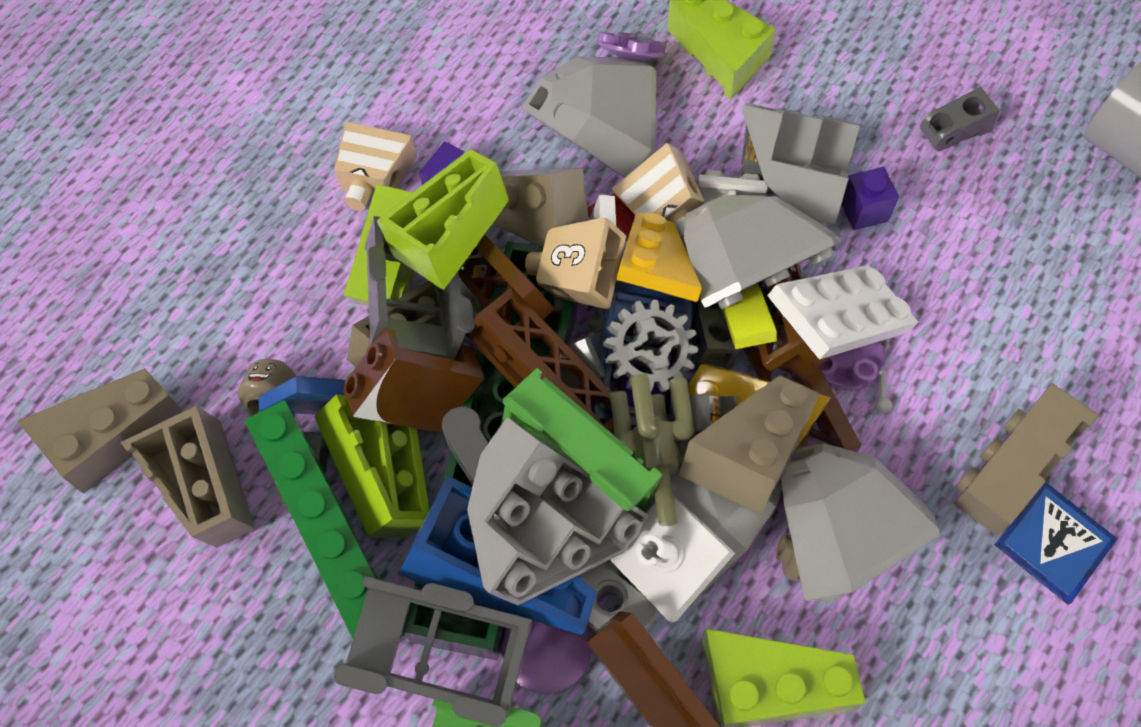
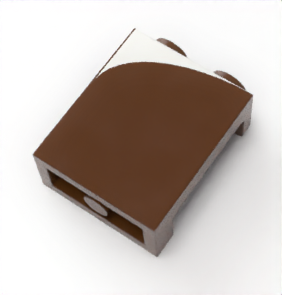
M384 328L375 342L369 345L365 356L354 371L348 374L344 383V394L348 399L351 414L354 418L441 433L443 430L442 420L451 409L462 407L485 378L473 347L461 344L455 360L401 348L394 330Z

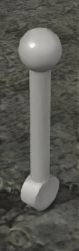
M882 340L881 342L886 350L888 342L887 340ZM884 366L878 378L879 400L876 402V408L880 413H888L892 409V402L887 397Z

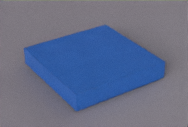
M296 376L262 394L259 397V412L285 400L295 414L316 415L336 394L345 395V380Z

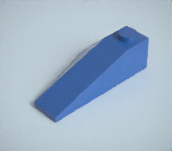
M447 476L398 573L423 586L434 583L468 592L473 597V604L532 619L535 622L582 635L586 630L597 592L579 576L520 605L490 594L483 587L467 510L472 487Z

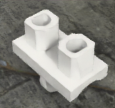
M707 170L705 175L699 174L698 187L703 196L704 204L723 195L766 196L767 193L765 181H761L759 175L745 173L740 178L725 177L721 171Z

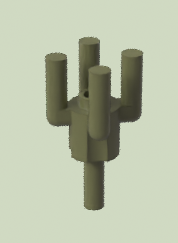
M637 374L631 377L637 427L632 430L627 393L616 391L610 394L614 433L617 439L630 450L635 451L636 460L638 458L643 460L642 466L650 472L654 467L663 474L654 492L659 526L662 527L673 526L677 524L670 475L679 473L682 465L678 441L690 439L695 433L686 378L679 377L669 381L675 421L669 422L664 395H651L648 375Z

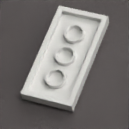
M869 265L780 283L767 295L819 359L906 334L919 323L911 314L909 305L903 299L896 297L885 284L882 274Z

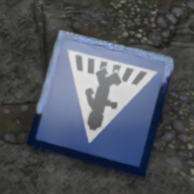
M1045 482L1012 524L1005 529L994 545L1069 605L1076 598L1118 538Z

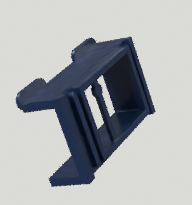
M616 280L610 309L605 308L602 331L595 332L591 340L606 372V376L600 378V380L609 388L613 364H606L605 359L613 353V349L604 347L603 342L606 338L615 337L607 328L611 322L619 323L618 313L622 309H626L633 314V304L641 301L646 310L653 299L658 300L659 310L664 311L672 304L675 306L673 317L676 319L683 315L688 317L686 323L682 325L686 331L691 328L692 300ZM625 335L624 342L631 343L634 337ZM646 341L644 344H642V346H648L659 349L665 343L657 345L656 343L649 344V342ZM674 348L670 351L671 358L669 368L675 361L677 348ZM669 386L664 400L667 419L669 422H673L675 417ZM591 400V412L605 424L612 417V412L602 402ZM629 406L633 430L637 427L635 407Z

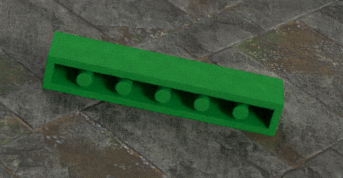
M283 400L244 421L353 639L368 588L362 586L364 576L378 580L379 578L295 413L288 403ZM402 633L400 642L407 639L404 633Z

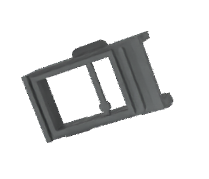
M374 216L365 244V250L367 251L370 340L368 344L370 345L375 342L383 329L387 328L394 330L401 348L455 360L465 333H471L475 327V324L472 322L474 320L472 303L468 298L461 296L458 272L444 290L436 286L438 307L431 303L424 305L387 299L386 260L402 262L393 257L377 223L380 217ZM387 306L422 311L428 315L439 314L440 326L388 318Z
M364 576L362 586L368 588L346 664L338 663L334 672L336 683L372 694H381L387 687L451 703L453 704V711L458 717L491 726L502 725L506 718L509 717L533 624L532 619L474 605L473 597L468 592L429 583L421 591ZM411 603L435 609L421 660L415 665V672L417 673L415 679L391 673ZM442 611L511 629L493 700L423 681L424 675L429 672L428 659Z

